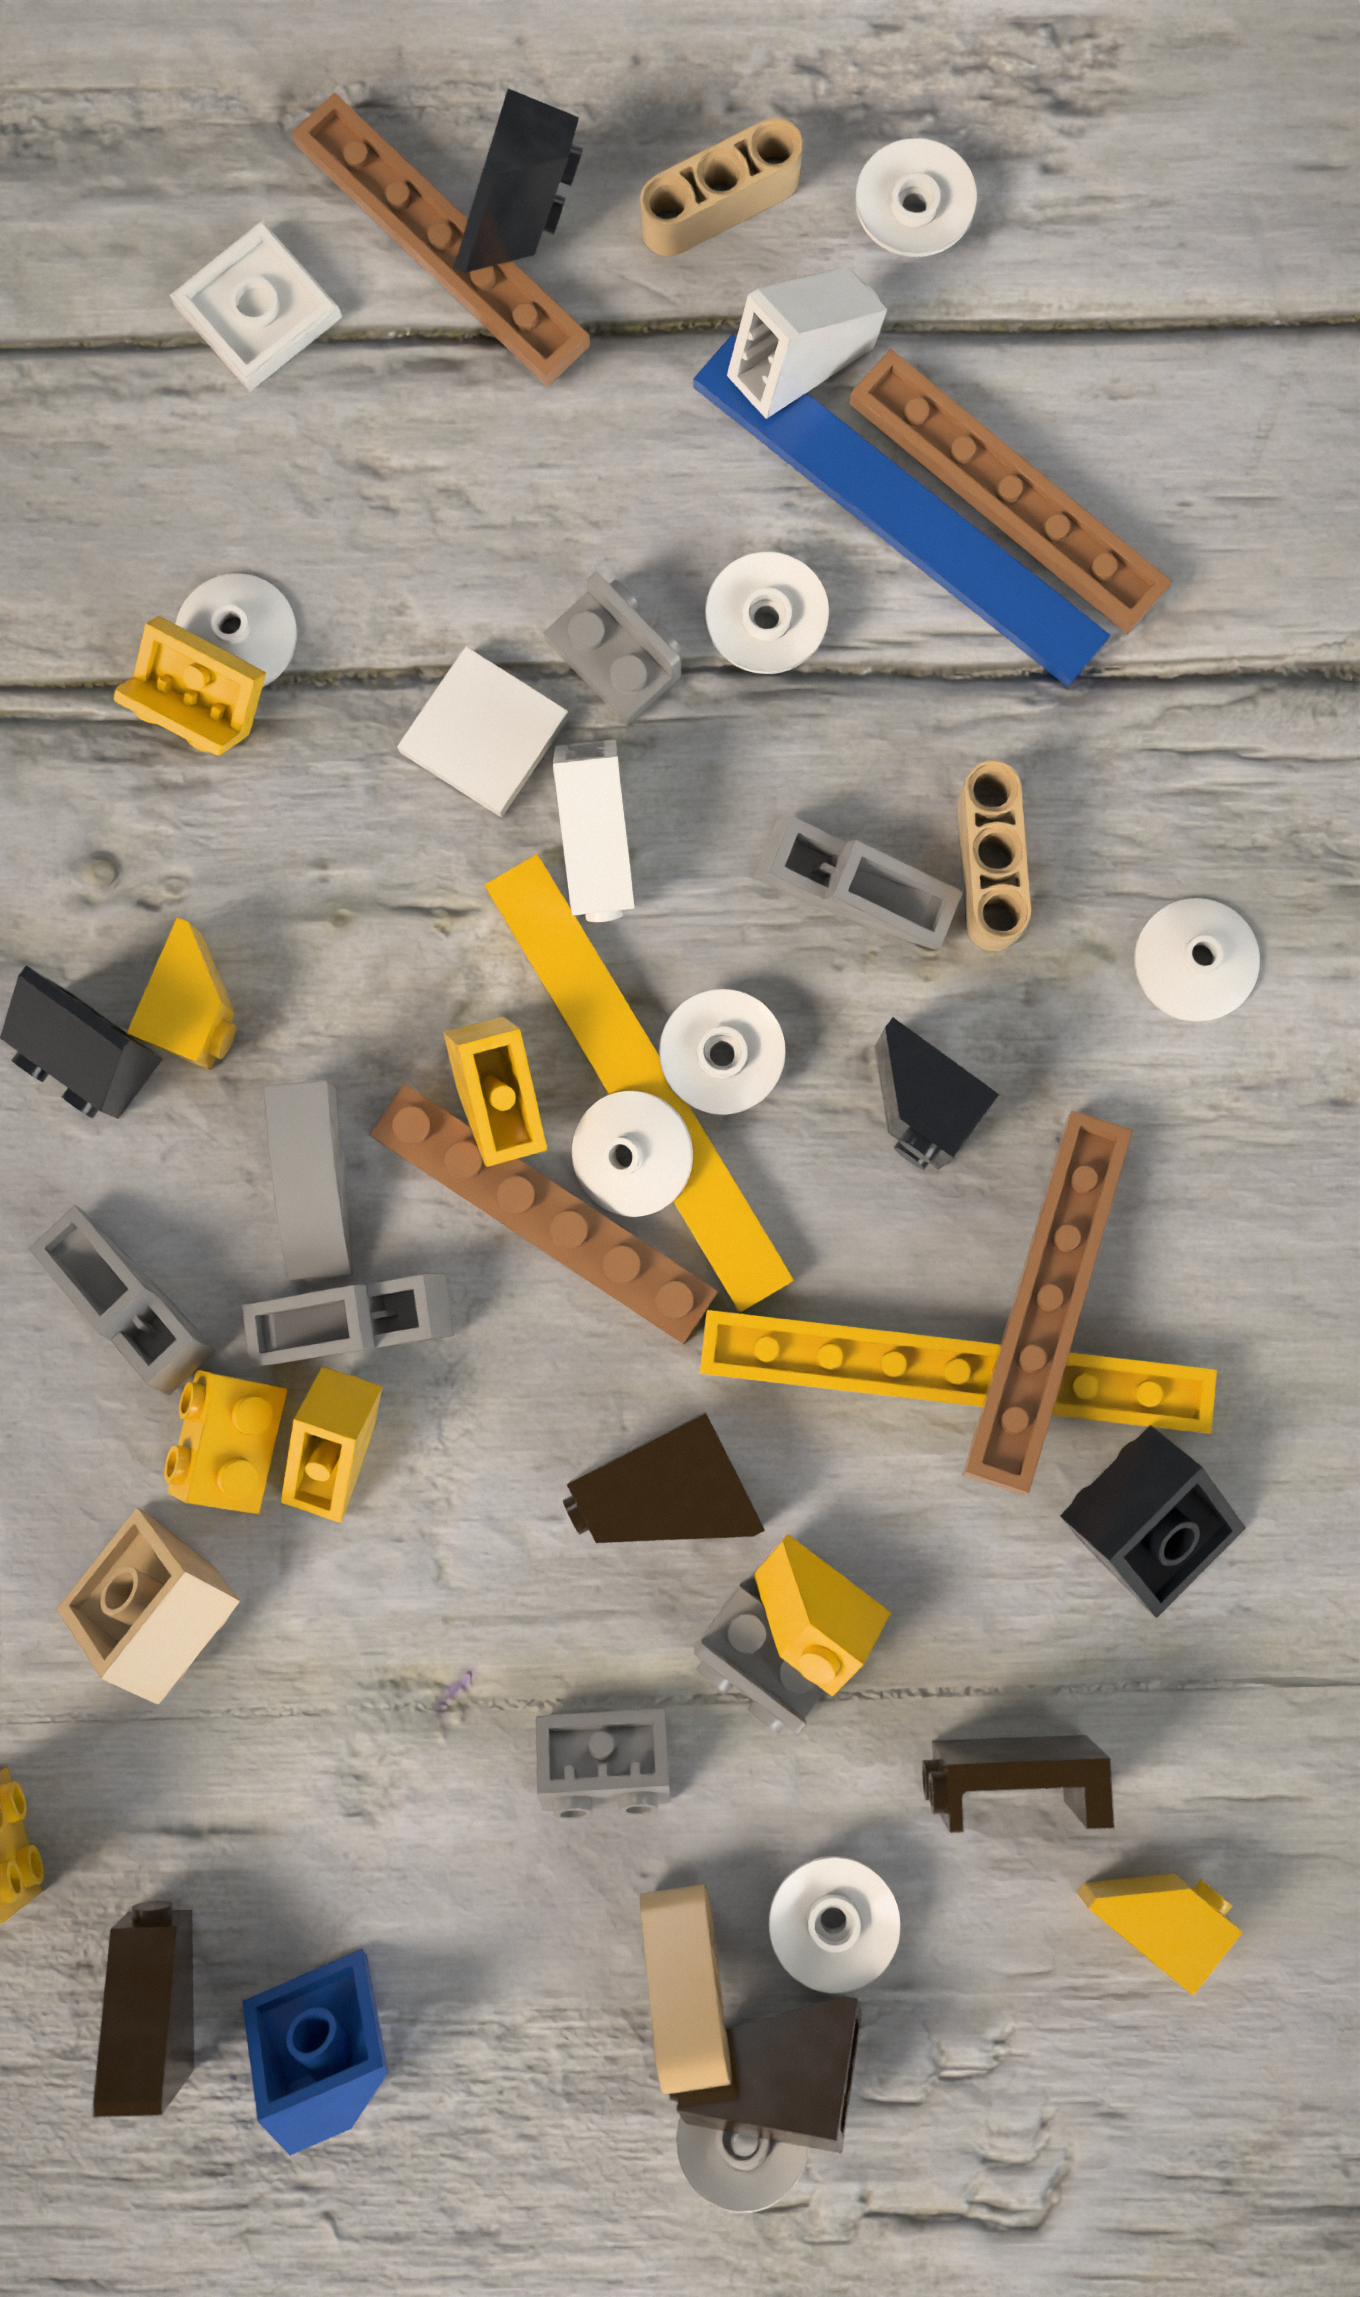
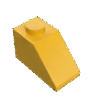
M177 917L127 1034L142 1043L211 1070L216 1057L223 1059L233 1043L236 1025L231 1022L235 1012L203 934L188 921Z
M502 1016L443 1032L457 1092L486 1167L548 1150L520 1028Z
M324 1366L321 1367L293 1421L281 1503L341 1523L375 1428L383 1386L354 1375H348Z
M787 1533L759 1565L753 1576L779 1656L801 1672L806 1679L833 1696L864 1665L891 1612Z
M1176 1873L1084 1882L1077 1891V1894L1090 1911L1192 1996L1197 1993L1243 1933L1226 1915L1233 1905L1201 1878L1194 1887L1190 1886Z

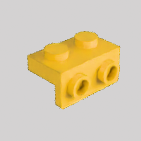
M158 615L145 623L134 675L116 687L114 701L132 710L141 720L158 724L185 738L194 748L215 755H222L250 734L266 672Z
M197 1369L193 1382H188L185 1385L180 1398L179 1417L184 1422L179 1443L171 1447L165 1462L164 1478L165 1482L169 1484L168 1494L189 1504L259 1514L288 1388Z

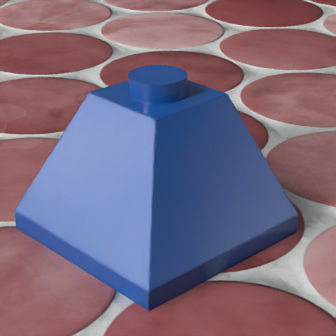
M363 1949L242 2001L257 2122L289 2155H293L352 2129L388 2074L367 1954Z

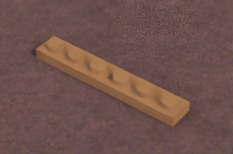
M335 92L292 132L296 147L547 387L590 347L589 334L513 261L467 273L454 269L468 218Z
M892 349L884 355L851 392L849 404L1127 635L1168 590L1172 583L1168 577Z
M405 1083L369 1134V1136L682 1344L686 1342L719 1292L517 1158L486 1167L471 1127Z
M1071 1111L1067 1117L962 1473L963 1476L1024 1496L1030 1492L1133 1131L1132 1129L1075 1111Z

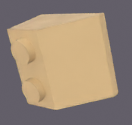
M137 1507L56 1609L101 1679L159 1705L172 1687L183 1678L191 1663L213 1635L224 1626L229 1615L239 1604L240 1600L214 1566L147 1512Z

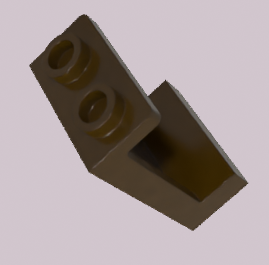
M1087 1735L932 1741L933 1760H922V1782L925 1801L930 1800L932 1814H940L949 1833L964 1832L962 1796L966 1792L1063 1788L1064 1802L1086 1829L1114 1828L1110 1757Z

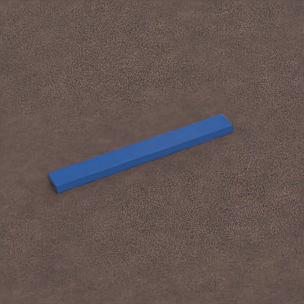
M731 334L693 378V388L1069 688L1106 644L1111 635L809 394L805 393L766 419L727 376L737 339L735 335Z

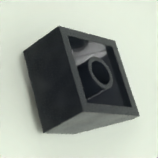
M509 88L507 89L454 269L467 273L533 256L537 250L542 232L545 231L554 235L565 202V197L556 194L559 183L572 185L583 151L582 147L572 144L579 117Z
M26 965L18 975L0 1039L18 1051L11 1061L41 1082H44L50 1074L67 1087L61 1097L88 1117L93 1119L97 1112L100 1111L119 1119L163 1059L67 989Z
M892 1017L874 1046L888 1133L898 1140L894 1149L910 1163L925 1170L928 1164H931L939 1170L954 1158L1000 1094Z
M1151 1425L1136 1440L1125 1445L1118 1454L1117 1459L1091 1485L1083 1488L1075 1496L1072 1504L1060 1515L1082 1544L1156 1618L1246 1529L1204 1468Z

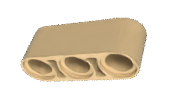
M783 118L762 120L653 176L645 183L640 197L641 231L645 244L651 251L659 255L674 256L789 198L796 191L800 179L803 144L800 131L793 123ZM778 157L785 162L770 164L764 161V159ZM717 184H726L732 187V189L722 192L715 191L710 187ZM664 211H674L680 214L672 219H662L656 216Z
M988 760L979 763L969 772L958 795L957 812L967 931L975 945L985 951L998 952L1013 945L1027 927L1031 915V901L1020 779L1015 770L1002 761ZM984 784L992 785L1002 794L1004 804L994 808L986 807L975 798L973 789ZM985 845L998 846L1006 853L1009 861L1008 866L1002 869L987 867L980 860L978 849ZM992 905L1007 909L1013 919V928L1004 932L990 928L984 920L983 909Z
M704 1883L641 1893L640 1914L657 2074L662 2094L729 2085L732 2081L713 1916L707 1886Z

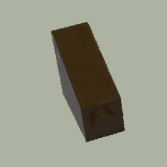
M706 1412L567 1483V1486L572 1495L563 1500L565 1509L578 1534L581 1535L589 1530L595 1543L754 1537L765 1531Z
M168 1901L142 1902L133 1905L132 1912H127L110 1929L93 2097V2117L162 2115L194 2071L192 1910H172V1903Z
M843 1996L726 2029L731 2064V2084L671 2093L670 2100L678 2102L676 2111L685 2124L842 2154L862 2019L858 1999Z

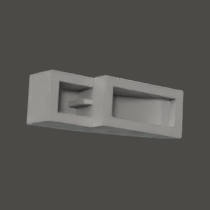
M789 816L775 822L753 876L754 879L821 909L934 950L941 949L963 893L856 839L845 842L794 816Z
M328 1080L264 1085L263 1092L270 1167L288 1280L352 1276L344 1151L340 1149L336 1087Z
M74 1205L28 1248L99 1335L111 1340L147 1385L171 1395L216 1351L151 1278L78 1206Z
M421 1274L242 1305L250 1368L454 1336L445 1274Z

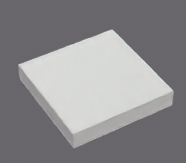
M263 220L170 294L175 307L249 392L342 318L337 304Z
M465 646L397 747L401 754L502 818L569 719V713L566 709Z

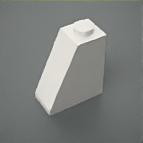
M848 266L758 288L748 294L727 376L767 419L874 349L887 308L880 302L876 292L868 285H865Z
M616 739L555 746L553 769L572 915L585 914L586 921L605 922L623 917V910L634 909L635 907Z

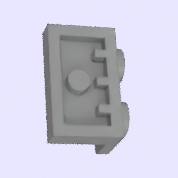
M595 571L586 580L588 592L543 632L544 639L619 718L629 726L681 678V658L678 654L682 650L676 639L664 626L656 623L651 627L636 612L639 609V605L634 596L622 583L614 580L609 584Z
M740 1584L694 1645V1655L701 1660V1663L696 1668L697 1671L725 1693L734 1685L753 1700L748 1710L777 1733L786 1725L799 1735L806 1725V1716L825 1692L779 1656L762 1601Z
M665 1708L536 1716L537 1795L543 1811H553L554 1817L559 1819H582L591 1816L595 1808L619 1807V1812L625 1815H646L656 1812L658 1804L671 1803Z

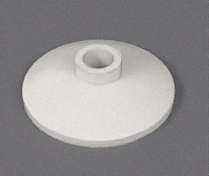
M903 139L877 151L863 167L856 187V210L860 223L866 233L886 250L908 257L934 255L954 245L969 228L977 203L976 183L966 162L951 148L929 139ZM908 204H917L924 211L913 213L907 211L904 207Z
M777 552L752 553L730 563L714 580L706 601V625L709 636L717 650L735 666L760 674L781 673L805 662L820 646L827 630L829 604L821 581L801 561ZM761 613H771L777 618L778 623L771 629H763L756 624V617Z
M240 573L225 574L204 582L187 597L176 619L177 626L265 671L266 675L262 688L273 682L286 669L294 655L297 644V623L287 599L271 583L253 575ZM233 617L241 619V626L235 633L225 634L221 632L222 624Z
M1190 898L1165 906L1146 923L1136 943L1134 966L1143 992L1157 1008L1181 1020L1202 1022L1227 1015L1246 1000L1258 978L1260 953L1251 928L1237 912L1213 900ZM1202 945L1211 951L1212 962L1210 965L1202 966L1195 962L1192 956L1194 946Z
M714 989L692 996L672 1013L662 1032L659 1052L664 1077L671 1089L682 1101L706 1113L727 1115L748 1110L760 1103L771 1093L782 1074L786 1049L784 1035L777 1019L762 1002L740 991ZM724 1044L733 1050L735 1057L730 1064L719 1066L711 1060L710 1052L717 1045Z
M622 1091L598 1100L582 1116L573 1138L572 1160L580 1185L596 1204L617 1215L638 1217L660 1211L680 1195L688 1182L692 1170L693 1146L685 1122L678 1112L666 1101L647 1092ZM621 1144L626 1145L632 1152L633 1158L629 1167H623L616 1159V1150Z
M826 1856L800 1865L780 1884L770 1907L769 1933L772 1947L779 1962L795 1980L804 1986L820 1992L846 1993L868 1985L879 1977L890 1964L899 1942L900 1915L896 1900L889 1886L872 1868L851 1858ZM832 1907L839 1908L845 1914V1920L842 1925L834 1929L827 1928L821 1923L823 1912Z
M680 2117L676 2143L683 2173L694 2190L703 2199L717 2208L734 2213L761 2211L783 2199L801 2177L807 2161L809 2147L757 2138L755 2151L748 2156H740L734 2151V2141L739 2134L685 2124Z

